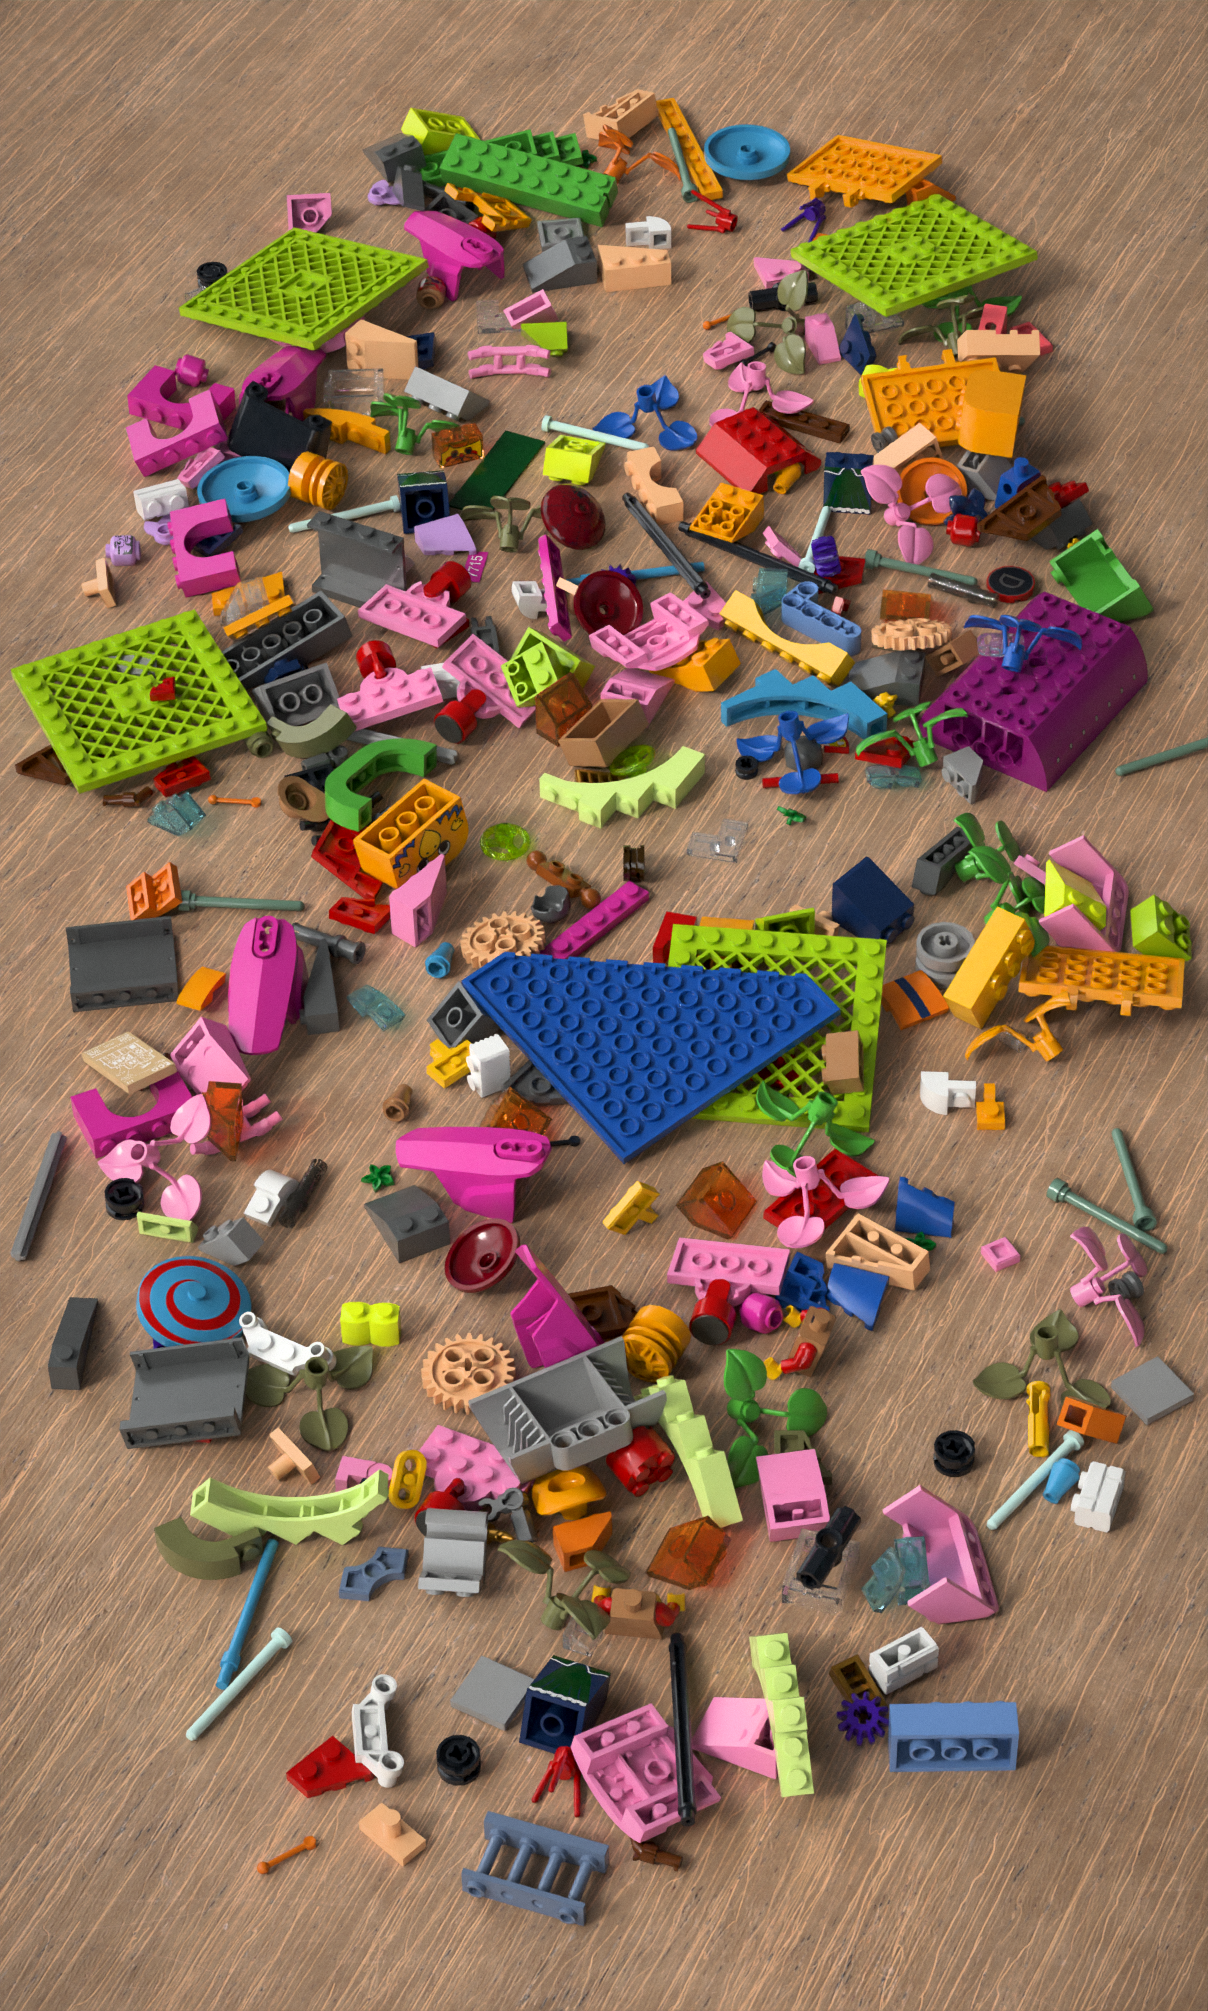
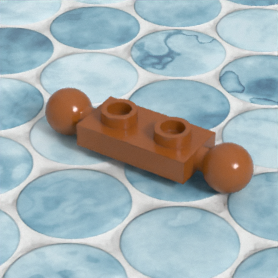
M538 850L528 854L526 859L528 867L536 871V874L553 886L560 885L567 888L570 898L580 897L581 904L587 909H594L600 904V893L596 889L591 888V885L586 883L580 875L566 869L563 863L555 860L547 862L546 855Z

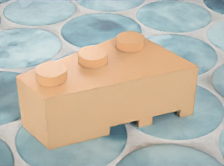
M598 245V267L606 292L671 285V261L667 250Z
M859 1213L826 1252L827 1269L830 1273L834 1263L889 1276V1285L915 1290L930 1271L929 1251Z

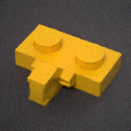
M439 1039L429 1045L430 1056L434 1061L427 1066V1074L445 1089L471 1072L466 1062V1057L470 1056L469 1046L471 1042L466 1040L455 1048H448Z
M636 1181L619 1203L611 1209L610 1213L602 1221L609 1230L622 1235H626L638 1219L652 1224L659 1215L653 1211L651 1204L660 1195L653 1186Z

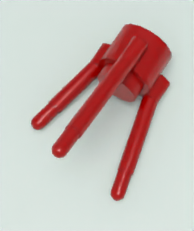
M695 190L691 191L693 195L720 212L706 210L707 214L716 217L715 223L718 226L688 224V229L717 231L723 234L726 230L734 231L738 221L737 215L732 214L731 210L723 208Z
M562 1746L556 1749L554 1759L549 1762L547 1771L531 1801L533 1803L538 1801L551 1776L552 1779L548 1788L550 1793L554 1792L559 1779L568 1780L572 1776L574 1777V1816L578 1818L580 1817L582 1773L574 1758L571 1747Z

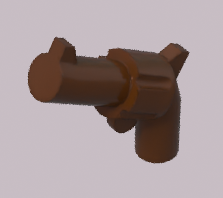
M146 786L137 794L135 792H123V795H103V806L123 805L124 807H140V803L150 797L153 791L150 787Z
M630 1837L632 1849L635 1853L633 1861L640 1860L653 1865L657 1862L671 1866L674 1871L678 1872L682 1865L683 1856L660 1850V1846L655 1845L652 1841L638 1843Z

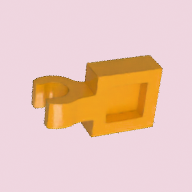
M984 1083L983 1102H976L977 1130H1005L1004 1102H995V1083Z

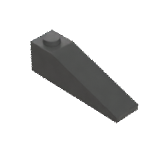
M404 164V167L398 166L392 192L403 207L424 211L422 174L417 170L416 166Z
M956 827L917 859L912 888L920 890L925 895H936L948 884L956 872L955 863L965 859V856L973 848L962 828Z
M327 938L321 939L303 996L304 1009H299L301 1025L306 1024L308 1035L340 1031Z
M69 1298L52 1344L48 1363L51 1389H81L98 1298Z

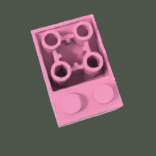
M627 668L609 679L601 692V699H638L650 724L673 686L675 679Z
M441 854L433 861H430L426 867L416 875L411 876L405 884L394 890L389 896L392 934L414 947H417L433 933L447 894L445 855Z
M201 1017L170 1054L181 1077L197 1095L201 1094L205 1097L209 1109L216 1117H220L230 1107L232 1102L251 1081L227 1026L213 1020Z
M815 1449L756 1457L769 1541L774 1542L816 1536L821 1529L826 1527L830 1516Z
M714 1697L692 1738V1749L776 1780L778 1769L765 1699Z

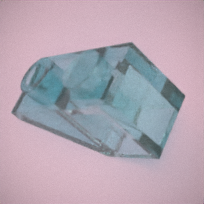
M759 568L758 578H753V592L756 593H751V599L762 609L763 615L782 606V598L787 594L788 570Z
M185 792L179 796L175 793L165 802L162 800L151 809L153 814L146 820L151 825L173 835L180 836L192 830L206 814L191 795Z
M924 1536L894 1539L892 1579L898 1606L908 1605L907 1601L929 1588Z

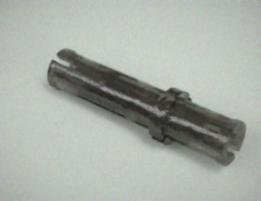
M932 573L929 577V580L933 581L928 582V588L968 599L969 603L975 604L977 602L993 609L998 604L994 600H999V594L983 590L979 585L974 584L971 586Z
M313 1159L298 1187L287 1198V1205L278 1218L282 1226L288 1228L289 1225L290 1228H293L301 1213L305 1212L308 1208V1200L328 1169L327 1164L323 1160L318 1159L317 1162V1159Z

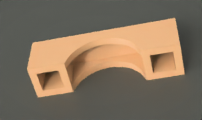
M654 446L627 452V462L624 463L626 475L631 476L633 488L638 490L640 501L642 504L645 503L648 513L659 526L683 521V500L677 489L660 486L655 483L661 479V459Z

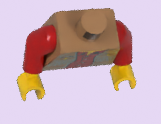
M789 1305L785 1309L789 1315L783 1317V1320L792 1328H796L800 1324L801 1326L787 1359L782 1360L781 1364H778L772 1357L767 1358L763 1362L767 1370V1378L770 1380H775L782 1372L784 1374L799 1372L811 1378L836 1321V1317L825 1308L810 1306L808 1310L799 1312L795 1307Z
M596 1584L593 1586L591 1602L601 1607L610 1617V1623L605 1629V1634L662 1640L664 1627L672 1625L680 1611H685V1593H667L666 1605L655 1592L615 1588L611 1594L612 1588L609 1586L607 1588L599 1587Z

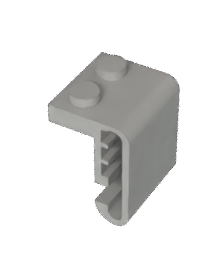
M427 1508L425 1517L427 1535L424 1537L423 1571L419 1576L418 1589H424L427 1594L442 1595L444 1591H453L460 1597H473L474 1593L480 1592L485 1581L488 1512Z

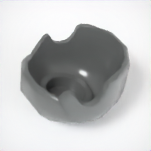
M804 735L800 736L796 740L802 771L818 768L822 764L821 745L815 739L809 740ZM788 741L784 749L786 766L797 771L792 744Z
M560 885L548 886L542 897L535 895L531 906L533 916L545 923H555L565 918L571 908L567 888Z

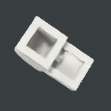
M646 216V222L625 223L627 246L649 245V249L671 248V227L664 219Z
M513 581L512 594L520 612L524 616L537 619L539 611L546 612L545 589H539L536 581Z
M921 1071L920 1098L929 1110L947 1115L948 1107L975 1108L976 1081L948 1080V1072Z
M266 1170L254 1184L257 1190L244 1212L245 1216L271 1227L281 1207H287L299 1182L274 1170Z

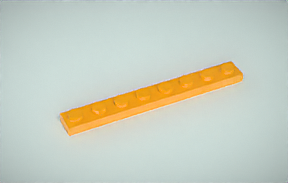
M675 99L657 100L658 117L667 135L669 128H675L692 183L698 187L699 193L710 200L723 198V190L712 169L707 165L704 154Z

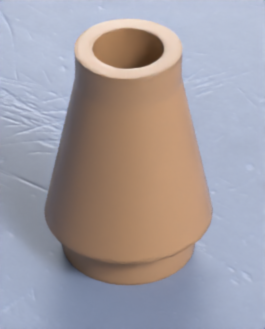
M400 1084L383 1102V1113L390 1121L398 1122L408 1116L410 1099L413 1093L410 1086Z

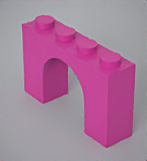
M155 365L127 395L129 414L147 418L148 420L185 430L193 418L190 403L167 401L177 390L175 371ZM214 383L209 389L220 407L224 421L236 408L234 388Z
M210 389L189 398L193 413L192 421L182 433L175 437L158 439L147 418L126 427L134 461L144 477L228 439L220 407Z
M226 499L171 511V522H167L170 536H173V539L170 540L173 554L176 553V557H172L175 571H178V575H175L178 589H183L185 597L242 584L239 565L233 551L210 557H196L190 554L194 546L203 539L233 532L231 513Z
M178 1071L149 1085L157 1104L149 1112L136 1117H122L110 1112L96 1088L70 1097L73 1116L96 1159L108 1155L123 1141L146 1142L172 1133L170 1127L174 1114L186 1101L192 1098Z

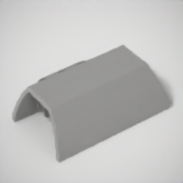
M622 1336L471 1399L468 1403L469 1408L493 1445L522 1485L557 1469L566 1471L574 1469L629 1445L633 1441V1429L640 1426H645L649 1429L650 1426L654 1427L663 1413L667 1397L665 1391L661 1390L638 1401L634 1399L627 1370L625 1343Z

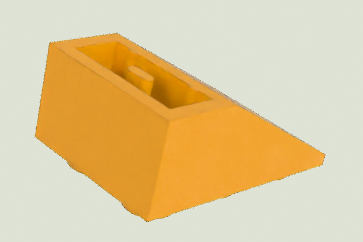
M720 483L689 528L692 531L733 543L754 532L764 518V495Z
M713 638L710 640H699L698 649L680 662L662 670H649V672L675 679L674 683L695 692L715 691L741 662L730 639Z

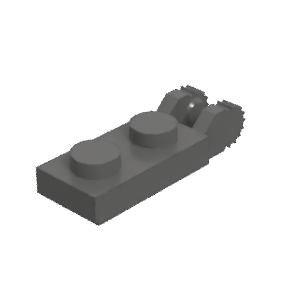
M486 616L485 626L482 627L478 626L476 617L471 618V635L474 634L500 654L492 616Z

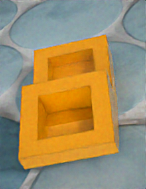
M202 966L184 986L177 998V1004L201 1011L212 1002L213 992L225 983L226 973Z

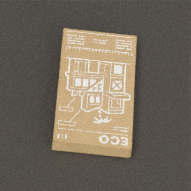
M129 1031L81 1053L85 1063L128 1094L135 1093L177 1072L174 1062Z

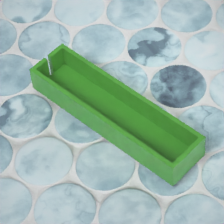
M457 133L440 166L443 183H451L460 188H470L474 192L481 194L485 192L507 198L513 203L563 217L581 218V222L603 227L610 212L609 208L612 207L618 194L616 177Z

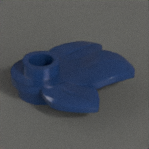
M973 488L968 497L961 495L950 496L949 504L953 514L945 518L943 522L947 526L948 520L953 521L956 514L979 515L980 522L988 516L984 509V495L976 488Z

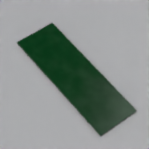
M505 430L449 502V507L462 510L465 506L476 505L490 507L494 511L495 508L490 503L491 498L507 494L543 447L545 441Z

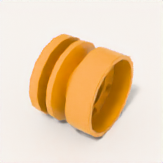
M308 451L303 452L294 462L289 474L288 486H290V496L306 503L311 502L312 505L332 510L344 496L348 482V469L345 464L325 459Z
M643 1306L629 1324V1328L622 1335L625 1343L628 1372L636 1378L651 1383H657V1379L669 1376L677 1364V1360L682 1356L691 1341V1333L685 1322L675 1313L661 1306Z

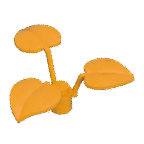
M1065 991L1049 998L1045 1003L1036 1006L1023 1019L1027 1023L1037 1018L1042 1031L1032 1037L1035 1041L1034 1043H1031L1006 1024L997 1025L981 1033L970 1043L966 1050L965 1058L968 1061L971 1053L977 1047L1001 1032L1010 1033L1027 1045L1032 1052L1038 1050L1045 1061L1054 1058L1063 1051V1048L1050 1031L1044 1014L1051 1009L1071 1005L1070 993Z

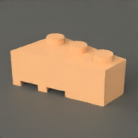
M637 89L616 99V104L609 107L602 105L600 106V111L594 114L590 112L583 114L587 137L599 140V133L601 131L605 133L603 129L604 124L624 133L628 138L635 135L658 116L655 93Z
M966 330L957 340L958 361L964 362L996 357L999 370L1003 372L1022 374L1040 356L1039 330H1032V334H1018L1017 330H1010V334H996V330Z
M919 423L874 456V465H887L895 469L900 475L909 464L916 460L929 457L943 459L937 438Z

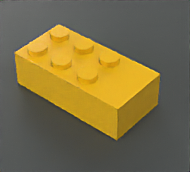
M997 906L943 995L954 1017L982 1029L997 1002L1005 997L1008 990L1007 986L1012 977L1015 978L1018 975L1024 957L1028 956L1034 948L1035 940L1025 919Z

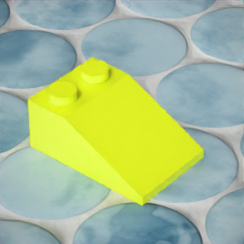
M410 108L401 128L403 133L413 135L422 145L424 156L448 150L456 133L480 140L464 117Z
M560 435L546 447L543 475L549 476V479L554 481L572 480L571 483L576 485L589 483L594 477L606 443Z
M1049 859L1046 862L1044 917L1074 904L1099 931L1106 926V905L1092 883Z

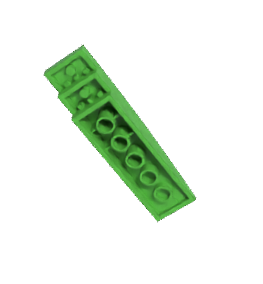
M531 129L486 140V142L573 166L584 164L576 133L555 138L553 131L532 136ZM448 150L424 156L427 166L418 170L422 174V180L439 187L447 185L443 183L440 166Z

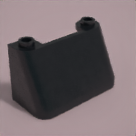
M252 381L246 387L228 435L227 447L229 450L241 457L261 456L276 460L288 470L289 474L294 462L303 452L308 451L325 459L327 458L332 421L320 415H311L304 421H301L266 403L268 391L264 386Z

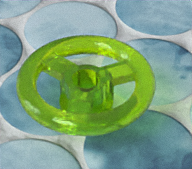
M650 745L630 747L613 760V763L608 767L609 771L615 776L628 775L629 778L647 773L646 767L654 760L656 751ZM624 765V768H616V766Z
M500 823L489 827L482 833L479 841L480 848L485 855L500 861L514 860L521 857L528 851L531 843L530 836L525 829L510 823ZM516 833L523 839V844L519 849L513 844ZM492 834H494L495 839H488ZM499 846L500 848L507 849L509 853L495 852L489 847Z

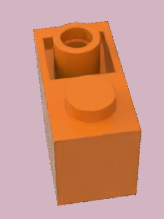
M924 178L906 192L907 205L914 201L927 199L933 194H940L952 202L956 200V196Z
M1067 1396L1056 1425L1083 1435L1118 1444L1127 1416L1082 1399Z
M610 1511L593 1514L575 1521H566L560 1525L553 1526V1544L564 1572L588 1566L584 1561V1555L587 1551L597 1550L601 1552L612 1536V1514Z

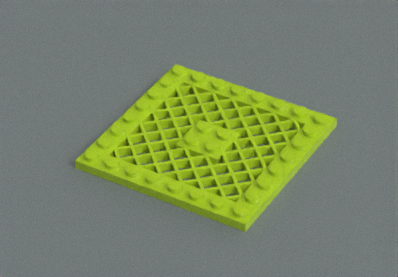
M933 194L922 201H914L906 207L895 208L887 214L876 215L871 220L858 222L852 227L839 229L836 233L820 236L817 240L801 243L798 247L790 249L793 259L885 317L1038 260L1036 250L940 194Z
M293 227L179 307L180 316L188 317L192 320L219 325L224 328L238 330L242 333H249L258 337L288 343L292 346L307 348L308 350H317L329 339L334 338L340 331L348 328L351 323L363 317L369 310L378 306L384 299L392 296L395 291L419 276L429 265L428 260Z
M195 609L11 669L15 683L79 794L251 737L257 732L267 731L265 720ZM173 643L177 644L178 646H170V644ZM152 651L155 652V654H149L147 652ZM164 654H167V655H171V657L168 658V657H164L163 655H164ZM123 655H135L131 662L120 660ZM140 657L151 659L147 665L136 663ZM181 657V658H186L187 660H186V661H183V660H178V659ZM157 660V665L164 666V667H163V669H162V668H157V667H152V666H153V664L155 663V661ZM119 664L128 667L124 673L117 672L116 665ZM102 666H106V667H109V668H108V670H107V669H102L101 667H102ZM132 668L143 670L140 676L130 674ZM172 668H174V669H179L180 671H179V672H176V671H171V670H172ZM149 671L155 672L156 680L152 674L148 675ZM188 672H194V673H196V674H195V675H190V674H187V673H188ZM79 673H80V674H85L86 676H85V677H81V676H78V674H79ZM94 677H99V678H102V679H101V680H95ZM175 677L176 694L181 695V697H176V700H150V691L154 686L157 687L163 683L165 678ZM110 680L118 681V682H117V684H114V683H110ZM56 681L63 682L61 685L55 684ZM181 682H182V683H187V684H189V685H188V686H183V685H180V684H181ZM72 684H73V685H78V688H74V687H70V686H71ZM197 686H201V687H205V688H204V690H202V689H197L196 687H197ZM92 688L94 689V691H88L86 689ZM66 695V696H70L71 698H70V699H66V698H63V696ZM190 697H194V698H198V699H197V701H195V700H190L189 698H190ZM80 699H84V700H87V701H86V703H85V702H80L79 700H80ZM206 700H208V701H213L214 703H213V704H209V703H205V701H206ZM96 702H98V703H103L102 706L94 705V704H95ZM183 708L191 709L189 712L182 711ZM72 710H76V711H80V712L77 714V713H72L71 711H72ZM198 712H205L206 715L198 714ZM88 713H91V714H95V717H91V716H87V715H88ZM215 715H219V716H223V717H222V719H220V718H215L214 716H215ZM159 716L167 717V719H160ZM104 717H109V718H112V719L109 721V720H105V719H103V718H104ZM176 719H178V720H183L182 723H178V722H174V721H175ZM136 723H137V724H142V725H144V726H143V727H137V726H135V725H136ZM191 723H197L199 726H193ZM80 725H87L88 727L82 728ZM152 727L160 728L159 731L151 730ZM101 728L104 729V731H96V729ZM170 730V731H175L176 733H175V734H170V733H167V732ZM115 731V732H119L120 734H119V735H115V734H112V732ZM129 735H133V736H136V738L133 739V738H129L128 736H129ZM89 739L97 740L96 743L88 742ZM144 739H152V742L144 741ZM105 743H111V744H113V745L110 747V746H106V745H104V744H105ZM121 746L129 747L128 750H124V749H120V748H121ZM98 754L106 755L104 758L96 757Z
M673 924L668 967L681 968V965L703 966L702 963L711 958L716 965L709 970L730 968L729 965L738 960L743 965L740 968L741 972L757 973L755 967L765 962L770 967L767 971L779 972V975H787L782 969L791 964L797 971L790 976H795V973L807 974L840 1008L841 1016L846 1021L838 1027L832 1021L826 1026L831 1030L830 1033L845 1032L850 1027L851 1031H859L863 1042L864 1091L835 1094L834 1097L838 1104L833 1111L835 1115L832 1123L855 1132L869 1133L887 940ZM719 956H726V958L722 960ZM746 958H753V960L749 962ZM773 960H780V962L776 964ZM818 966L824 973L814 978L809 971ZM845 968L850 975L841 980L836 973ZM830 978L836 985L827 991L821 984ZM854 981H856L855 993L848 987ZM843 991L848 998L839 1003L834 996ZM852 1004H853V1015H851V1014L846 1010V1009H847L849 1006H851ZM815 1032L811 1036L815 1039L816 1043L811 1047L807 1048L803 1042L796 1045L802 1052L794 1059L790 1056L795 1054V1047L782 1055V1058L787 1062L782 1068L778 1070L772 1063L767 1065L766 1068L772 1073L771 1076L765 1080L757 1073L750 1078L757 1084L753 1089L748 1091L742 1085L743 1083L733 1089H737L740 1093H732L733 1090H731L691 1119L809 1128L811 1121L808 1119V1111L794 1121L788 1119L783 1122L776 1121L760 1110L756 1094L762 1081H765L770 1086L779 1079L784 1086L779 1093L784 1096L791 1093L794 1097L787 1098L793 1101L800 1110L807 1105L809 1100L814 1101L813 1098L819 1092H825L824 1090L828 1088V1084L824 1085L821 1082L818 1085L811 1077L818 1072L822 1073V1068H826V1061H820L814 1055V1053L822 1048V1045H826V1036L822 1037L818 1032ZM809 1059L814 1066L805 1072L799 1064ZM793 1069L799 1077L790 1082L784 1075ZM806 1082L812 1090L802 1095L796 1088ZM826 1123L816 1125L815 1128L825 1129Z

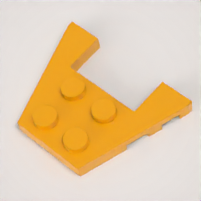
M447 183L444 191L453 199L473 202L479 207V212L484 214L481 222L492 232L527 228L530 226L532 219L507 198L485 192L480 196L472 189L466 187L463 188V191L457 190L455 185Z

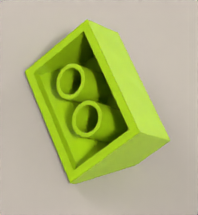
M528 627L511 659L540 642H544L555 650L571 689L570 693L555 701V703L560 704L584 688L596 666L545 633Z

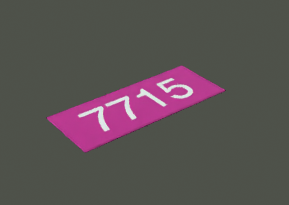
M477 551L475 555L468 554L465 569L468 571L472 582L480 583L488 552Z

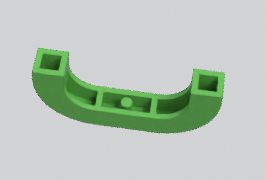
M396 738L381 740L364 746L328 775L325 781V811L328 817L342 827L359 832L372 821V798L358 795L357 793L377 776L387 772H408L425 777L437 767V745L417 739Z

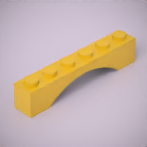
M737 590L734 591L719 613L725 620L724 625L733 632H736L737 629L743 632L742 635L753 643L755 640L761 642V646L770 653H773L774 650L777 651L783 660L790 664L793 661L798 663V667L807 674L811 672L817 674V678L827 685L833 683L839 687L855 664V661L847 652L829 642L804 645L779 637L769 629L763 611L758 604Z

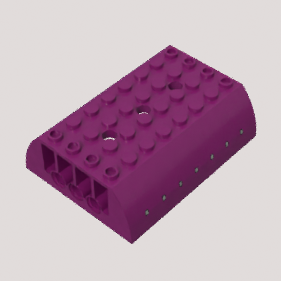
M1044 591L1032 599L1016 617L1033 621L1042 628L1052 626L1076 632L1082 638L1081 650L1071 643L1042 635L1029 654L1028 660H1024L1021 672H1012L1001 667L1004 655H1002L1003 633L1001 632L925 711L920 720L919 727L923 738L927 737L928 740L927 727H923L924 723L945 711L963 708L968 717L960 716L943 719L932 727L933 742L953 752L969 746L983 760V765L1047 792L1148 681V670L1143 649L1131 627ZM1010 627L1009 631H1007L1008 647L1010 643L1015 641L1017 632L1015 627ZM1022 629L1019 644L1025 646L1024 651L1028 649L1038 632Z

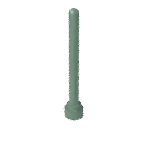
M669 128V139L683 182L681 189L682 198L685 202L692 203L697 201L698 197L693 195L691 191L695 190L699 193V190L691 182L675 128Z
M867 549L864 558L865 568L868 569L881 566L972 587L978 584L977 578L885 558L878 551Z
M1208 735L1206 738L1118 766L1115 769V773L1118 776H1123L1208 748Z
M181 890L182 903L179 904V911H190V909H195L196 906L302 911L305 905L302 901L196 896V893H191V890Z
M1115 1128L1111 1134L1135 1207L1132 1216L1134 1226L1143 1232L1152 1230L1157 1224L1154 1211L1145 1204L1122 1130Z
M1055 1178L1050 1184L1046 1194L1049 1199L1056 1203L1059 1201L1064 1203L1066 1201L1160 1254L1167 1252L1168 1247L1165 1243L1071 1192L1067 1182Z

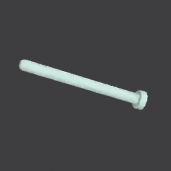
M545 415L542 421V431L549 432L550 429L632 450L649 447L646 443L554 421L553 417Z
M395 495L391 496L389 501L331 515L350 520L392 509L395 513L401 511L399 499ZM311 519L290 524L288 526L289 532L295 533L311 529L307 528V524Z
M829 506L822 508L806 557L801 559L798 566L809 573H814L816 568L811 543L812 540L818 539V537H822L831 514Z
M1069 1430L1063 1436L1064 1442L987 1521V1527L990 1530L997 1529L1050 1474L1053 1463L1058 1462L1060 1458H1065L1072 1450L1078 1451L1084 1445V1439L1078 1432Z
M277 1627L271 1633L272 1640L187 1730L186 1737L189 1740H196L281 1647L286 1649L292 1643V1638L285 1630Z

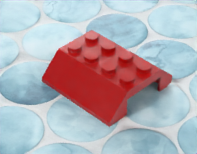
M754 407L714 423L696 449V454L731 485L757 494L767 491V475L798 462L805 465V474H809L819 469L822 463L815 454L805 448L802 443L779 426L770 416Z

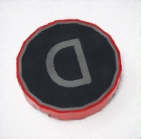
M1003 566L989 573L986 587L992 598L1004 603H1015V600L1021 599L1022 602L1032 596L1035 590V580L1032 574L1023 568Z

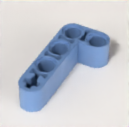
M810 581L802 582L782 598L781 620L785 625L820 643L829 642L847 652L850 656L859 654L861 651L860 626L818 605L819 587L817 584Z

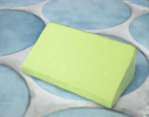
M142 1212L137 1213L139 1234L190 1243L194 1242L198 1232V1226L194 1222Z

